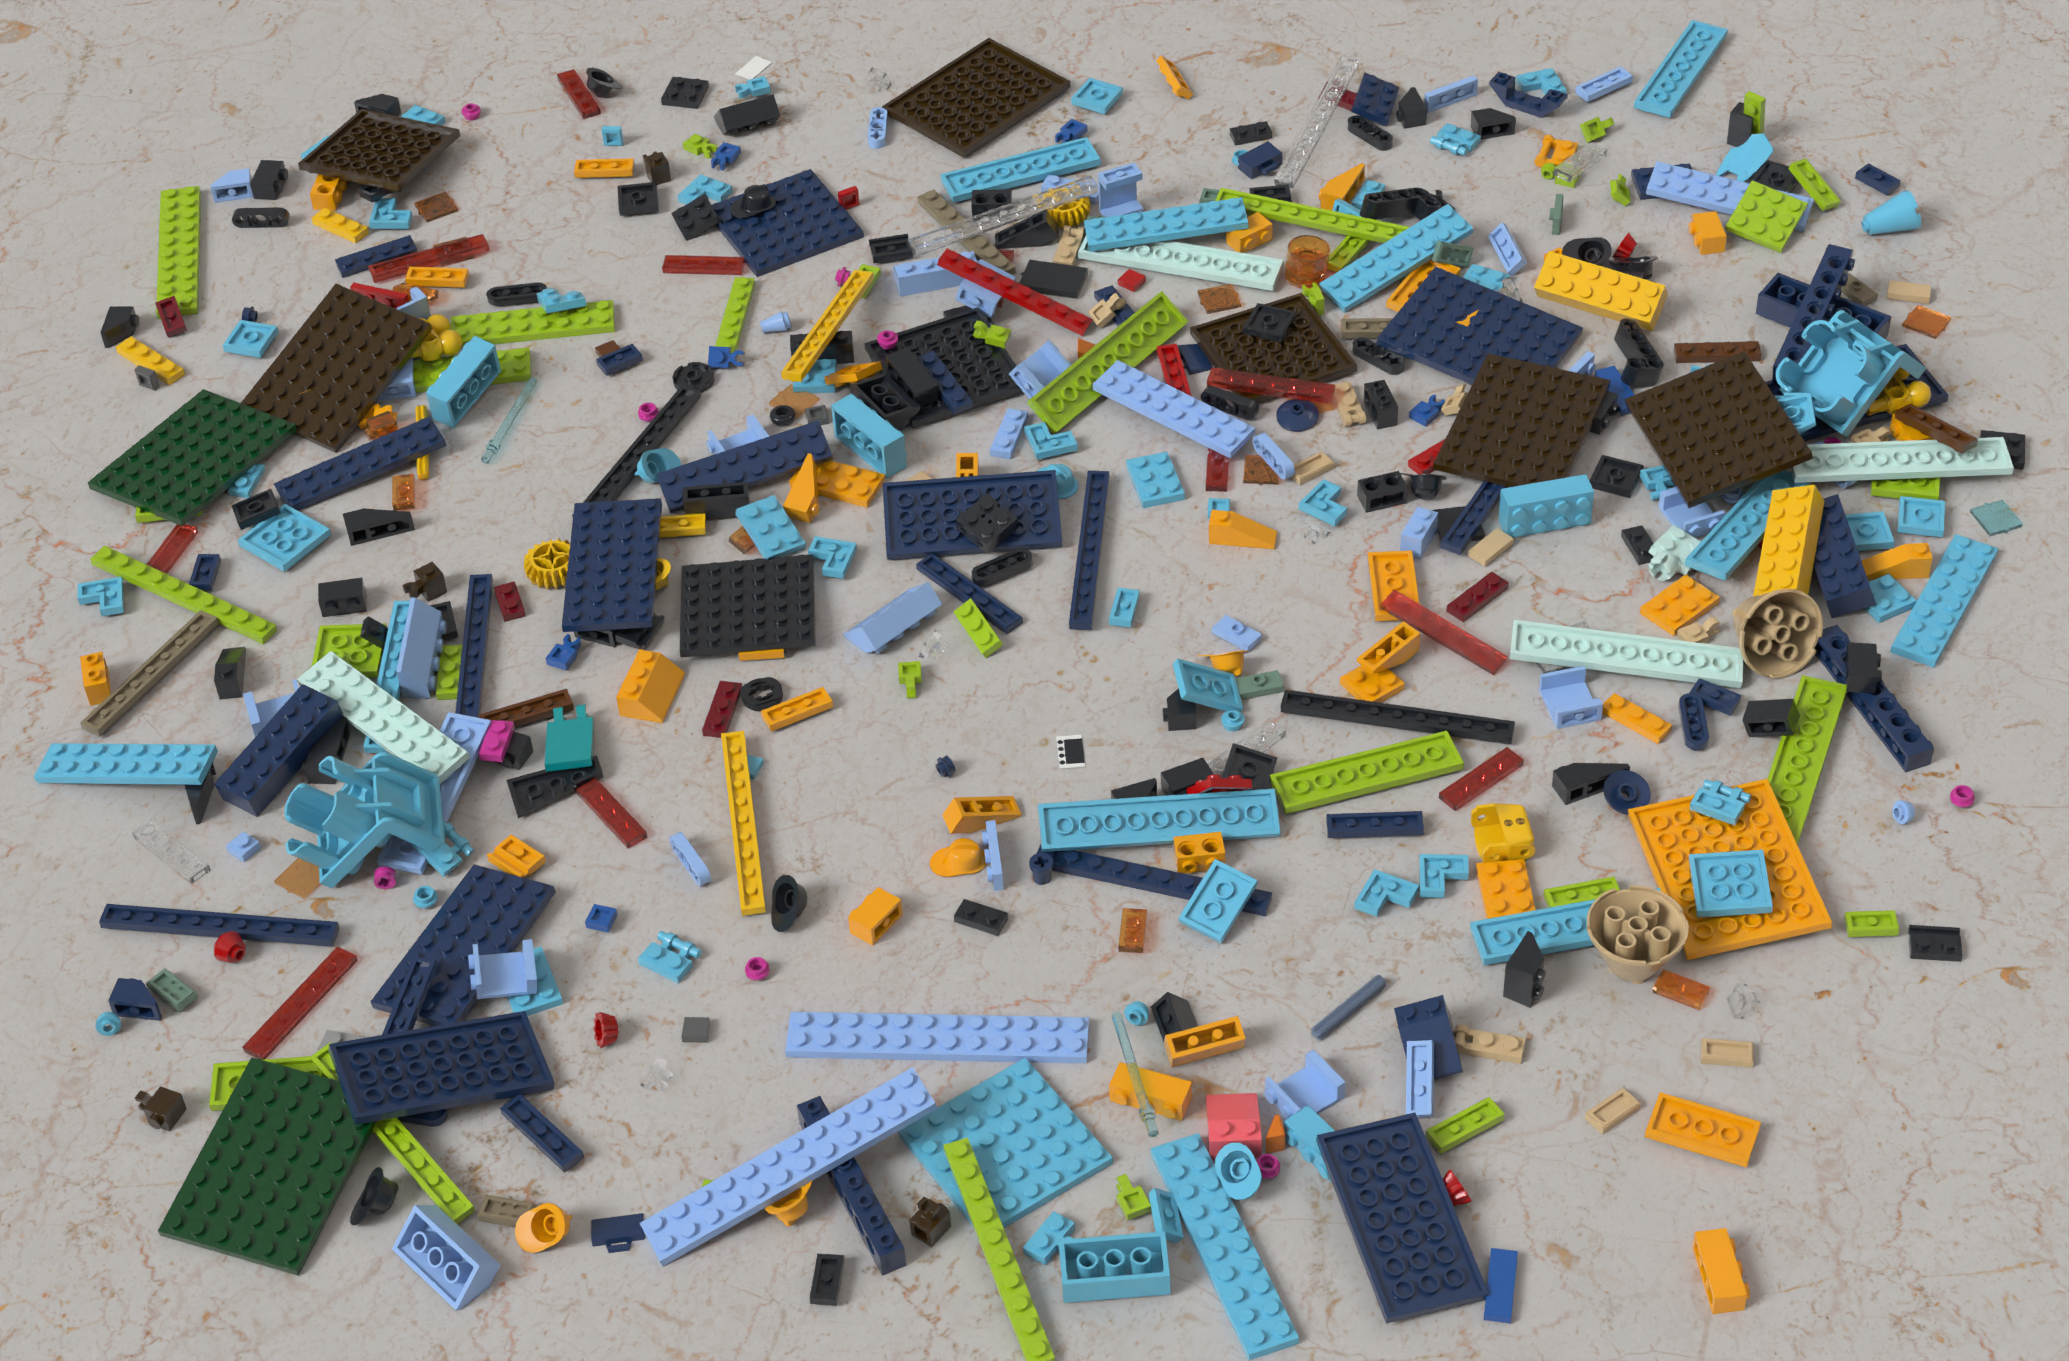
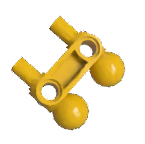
M434 314L427 320L418 318L430 323L433 329L410 358L419 357L424 361H434L443 354L453 356L461 350L463 343L461 335L456 331L450 330V322L445 316Z
M1899 367L1878 395V399L1866 411V414L1870 416L1886 411L1893 415L1896 410L1909 404L1921 408L1928 404L1931 398L1930 387L1922 381H1913L1905 386L1902 381L1908 378L1910 374Z

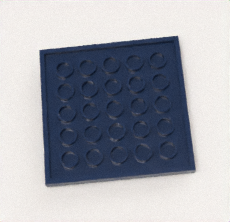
M811 169L767 184L769 193L775 198L776 204L772 209L754 216L737 218L731 214V205L736 200L742 198L743 194L712 205L720 219V222L715 224V226L756 277L864 237L860 226Z

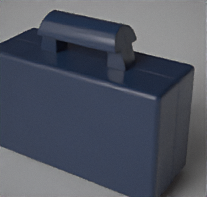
M1267 141L1238 156V169L1251 180L1262 174L1265 176L1282 165V152Z
M1198 344L1177 345L1184 364L1183 367L1188 371L1189 375L1213 370L1209 359Z
M643 1213L591 1220L592 1246L606 1245L608 1253L630 1251L632 1241L645 1239L644 1231L640 1225V1222L644 1221ZM624 1242H626V1244L611 1245V1244H617V1243H624Z

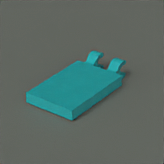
M586 704L576 705L577 719L566 720L565 716H563V707L553 709L554 722H547L544 763L546 772L592 766L594 720L593 717H588V713L586 714Z

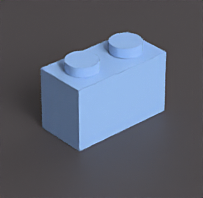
M1417 506L1401 533L1400 551L1412 550L1413 557L1421 560L1437 533L1438 512Z

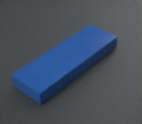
M1610 366L1595 370V377L1610 380L1608 391L1618 394L1619 413L1621 415L1630 413L1624 399L1633 396L1634 393L1627 384L1623 383L1621 374L1616 367Z
M1491 1248L1487 1281L1489 1295L1486 1296L1483 1320L1511 1324L1518 1251Z

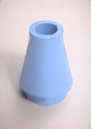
M782 311L764 321H760L763 333L787 331L788 328L792 327L788 313H782Z

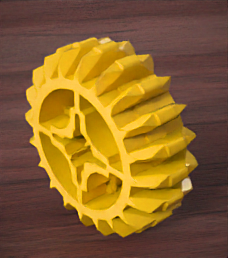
M1065 185L1064 187L1056 186L1055 189L1049 188V191H1044L1043 195L1039 196L1037 211L1039 213L1047 209L1057 222L1058 227L1064 229L1065 225L1078 227L1079 223H1084V220L1090 214L1091 204L1089 196L1086 195L1085 191H1080V188L1074 189L1073 186L1066 187Z
M550 538L548 542L542 541L540 545L534 544L533 549H528L523 567L526 577L532 582V585L537 584L539 588L545 586L547 590L550 587L557 589L561 585L565 587L570 551L568 540L562 542L558 538L556 541H552Z

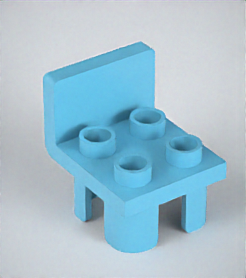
M1839 310L1829 322L1817 320L1805 328L1801 337L1812 344V346L1798 364L1785 357L1777 367L1776 380L1781 386L1779 389L1781 392L1811 393L1814 415L1845 437H1848L1899 367L1917 379L1920 378L1926 367L1844 310Z
M388 752L377 753L361 769L332 756L324 758L319 763V771L346 784L332 796L310 785L301 783L293 789L285 805V819L291 824L317 834L318 846L309 842L303 843L290 838L286 842L287 853L318 866L320 884L333 888L347 874L354 875L362 866L364 857L375 846L383 847L388 842L391 834L431 852H435L445 842L439 777Z

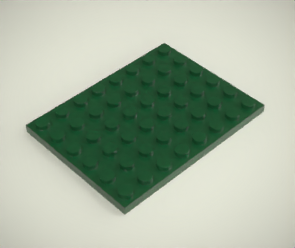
M203 389L92 478L88 485L91 490L184 526L232 486L240 477L244 476L254 465L256 466L293 435L297 430L296 424Z
M251 1057L159 1227L158 1232L160 1236L299 1276L377 1121L358 1125L354 1124L339 1081Z

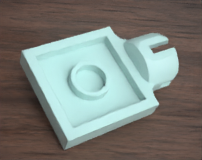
M1672 525L1649 550V553L1654 556L1648 566L1650 574L1655 577L1659 572L1663 573L1658 578L1659 581L1669 580L1675 573L1688 575L1693 568L1685 566V559L1701 541L1677 526Z

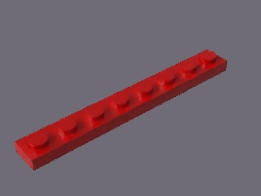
M948 248L938 259V266L1081 336H1084L1093 319Z

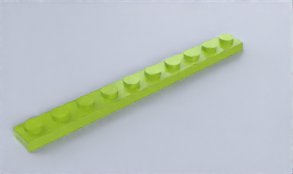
M1220 188L1215 200L1243 198L1245 211L1248 215L1259 212L1267 219L1381 243L1389 241L1410 228L1226 188Z
M105 545L90 558L93 566L117 577H122L123 580L194 613H198L201 610L218 618L220 625L261 644H264L277 631L276 624Z
M327 1044L310 1058L326 1078L339 1081L329 1054V1044ZM398 1118L377 1121L373 1128V1133L435 1205L456 1224H459L476 1211L472 1203Z
M968 1137L944 1144L943 1151L1025 1361H1055L1049 1341Z

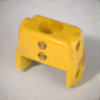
M1491 803L1476 805V808L1471 810L1470 822L1474 827L1475 845L1483 862L1528 859L1535 854L1534 835L1523 805Z

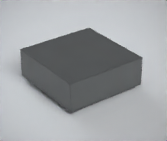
M140 365L134 369L140 386L155 391L160 387L154 370Z
M825 405L804 409L807 423L819 420L821 425L830 424Z
M685 1017L681 1036L682 1042L707 1043L710 1028L709 1017Z

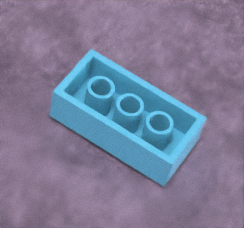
M474 336L464 345L463 350L458 356L453 358L448 368L441 372L437 381L428 388L426 395L434 420L454 429L498 376L501 368L494 344Z
M852 394L831 405L834 435L840 442L876 471L885 474L886 479L907 467L905 436L900 430L895 429L887 420L881 418L875 410H871L861 399H857Z
M1586 474L1503 488L1500 494V526L1503 532L1509 536L1519 537L1591 524L1594 490Z
M1165 1231L1059 1240L1064 1303L1171 1294Z

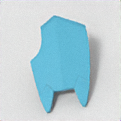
M1751 134L1744 144L1731 148L1716 175L1722 176L1729 171L1738 176L1736 180L1747 181L1763 166L1774 151L1765 134Z

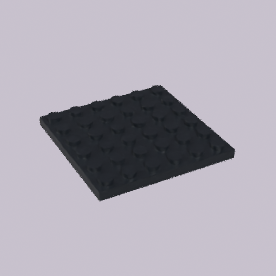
M979 307L896 333L898 335V342L892 349H883L877 339L864 343L865 350L872 362L881 361L883 369L878 371L880 375L884 373L889 375L886 366L887 355L905 348H909L918 357L934 351L973 401V408L1023 393L1022 389L1009 375L1016 365L1006 349L986 344L985 339L973 336L976 329L974 328L976 321H982L987 327H991ZM938 394V401L920 407V410L909 423L912 428L954 414Z
M813 554L682 566L679 650L681 658L816 646Z

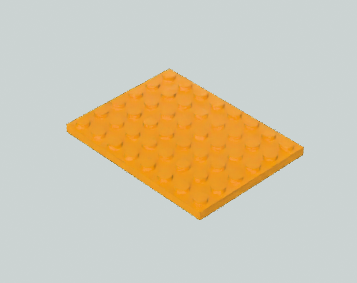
M1768 779L1731 786V788H1741L1745 793L1752 795L1750 802L1745 803V809L1735 825L1690 810V803L1695 795L1628 809V817L1657 888H1660L1661 892L1672 897L1682 907L1686 921H1688V937L1682 948L1687 960L1832 928L1830 916ZM1763 850L1773 905L1772 913L1697 917L1689 867V854Z

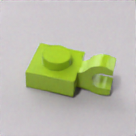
M1598 116L1579 126L1588 143L1606 135L1604 129L1615 123L1612 117L1600 121Z
M1618 174V180H1610V194L1614 201L1626 206L1631 202L1630 190L1626 187V178Z
M1313 282L1312 288L1309 289L1306 288L1305 284H1302V294L1308 297L1309 303L1319 316L1324 315V297L1319 286Z
M976 321L974 325L976 329L973 336L975 338H983L986 344L1005 348L1011 336V329L991 325L989 328L982 321Z
M899 662V685L906 684L907 698H916L915 683H922L921 662Z
M1127 1174L1116 1177L1119 1183L1116 1184L1119 1191L1117 1202L1127 1221L1151 1212L1150 1202L1141 1185L1133 1188Z

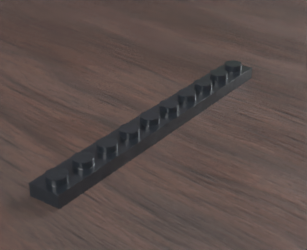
M682 385L584 502L614 501L635 476L637 464L642 454L648 450L659 448L701 397L700 390Z
M1286 689L1281 702V712L1433 734L1447 731L1450 736L1512 744L1515 721Z

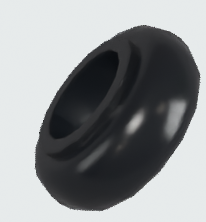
M780 405L770 411L769 417L773 424L786 426L794 421L796 414L790 406Z

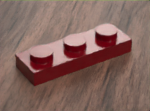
M1490 572L1447 605L1446 612L1464 623L1506 591L1509 582L1494 572Z
M719 681L702 728L703 736L721 738L722 733L728 732L741 696L742 683Z

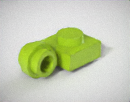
M1547 163L1541 168L1543 178H1555V184L1574 188L1580 178L1581 170L1561 166L1560 170H1557L1553 163Z

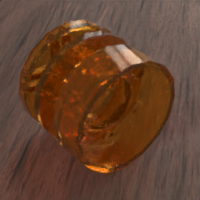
M1300 235L1293 238L1287 248V261L1284 273L1286 280L1297 288H1302V284H1305L1306 288L1310 289L1313 282L1319 286V283L1327 278L1330 257L1329 244L1325 240L1312 235Z

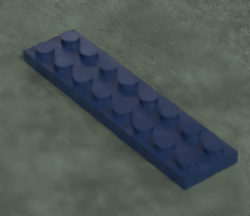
M429 416L273 484L283 503L298 511L447 445L442 434Z
M818 420L657 473L656 475L669 512L673 513L684 509L683 487L748 482V486L751 487L800 471L808 453L813 455L816 465L833 460V455Z

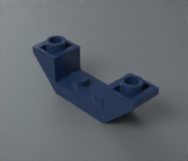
M1498 72L1489 81V85L1506 107L1539 118L1559 108L1568 98V94L1550 89L1542 99L1522 91L1515 90L1516 77L1506 73Z

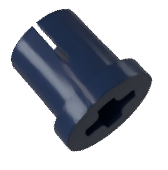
M1046 853L1033 855L1029 860L1033 881L1038 885H1043L1044 877V885L1048 884L1052 879V857Z

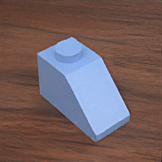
M250 169L229 171L212 183L210 188L214 203L253 198L250 185L252 181Z

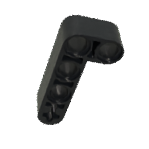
M1418 187L1368 193L1364 196L1360 216L1378 220L1414 215L1421 221L1439 210L1441 203L1427 190Z
M1624 318L1620 321L1614 337L1616 344L1627 359L1621 380L1630 386L1656 385L1664 363L1639 325L1632 319Z

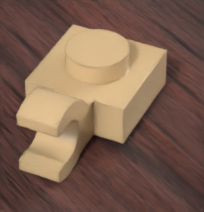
M1114 293L1107 302L1102 299L1088 313L1096 325L1102 328L1116 316L1114 310L1123 308L1126 302L1117 293Z
M1466 384L1458 385L1454 395L1448 396L1441 408L1445 416L1458 414L1468 394L1465 392Z
M1886 426L1874 432L1868 428L1852 435L1850 443L1886 442L1890 440L1886 435L1890 434L1891 431Z
M1715 617L1707 619L1702 626L1695 622L1678 629L1677 637L1681 641L1706 644L1709 642V636L1719 633L1715 626L1719 625L1720 622Z

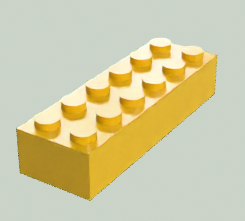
M1551 251L1547 254L1534 286L1537 297L1619 322L1624 318L1632 319L1640 328L1652 332L1668 296L1665 285Z
M1815 484L1772 490L1753 596L1780 589H1796L1808 595L1824 507V499Z

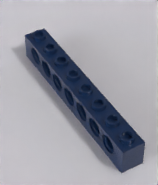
M1828 244L1775 360L1772 380H1776L1777 367L1785 357L1798 364L1812 346V344L1801 337L1805 328L1817 320L1828 322V316L1832 317L1835 309L1834 303L1839 301L1841 297V287L1846 286L1849 276L1848 272L1852 271L1855 265V259L1852 258V249Z
M1838 625L1823 629L1822 637L1818 638L1814 648L1817 650L1815 655L1837 683L1846 684L1845 655L1847 644L1851 641ZM1881 680V684L1876 685L1875 693L1847 692L1846 696L1905 772L1931 764L1934 753L1933 744L1922 734L1920 727L1912 721L1907 710L1903 709L1897 702L1895 695L1890 693L1883 680Z
M821 1096L797 1105L799 1124L802 1129L830 1114ZM853 1157L828 1171L827 1175L882 1276L906 1266L904 1246L856 1159Z

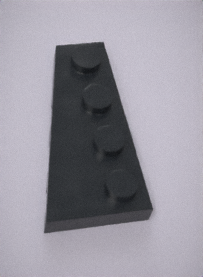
M596 755L593 756L592 766L548 772L544 769L506 781L517 817L520 818L603 778V772Z

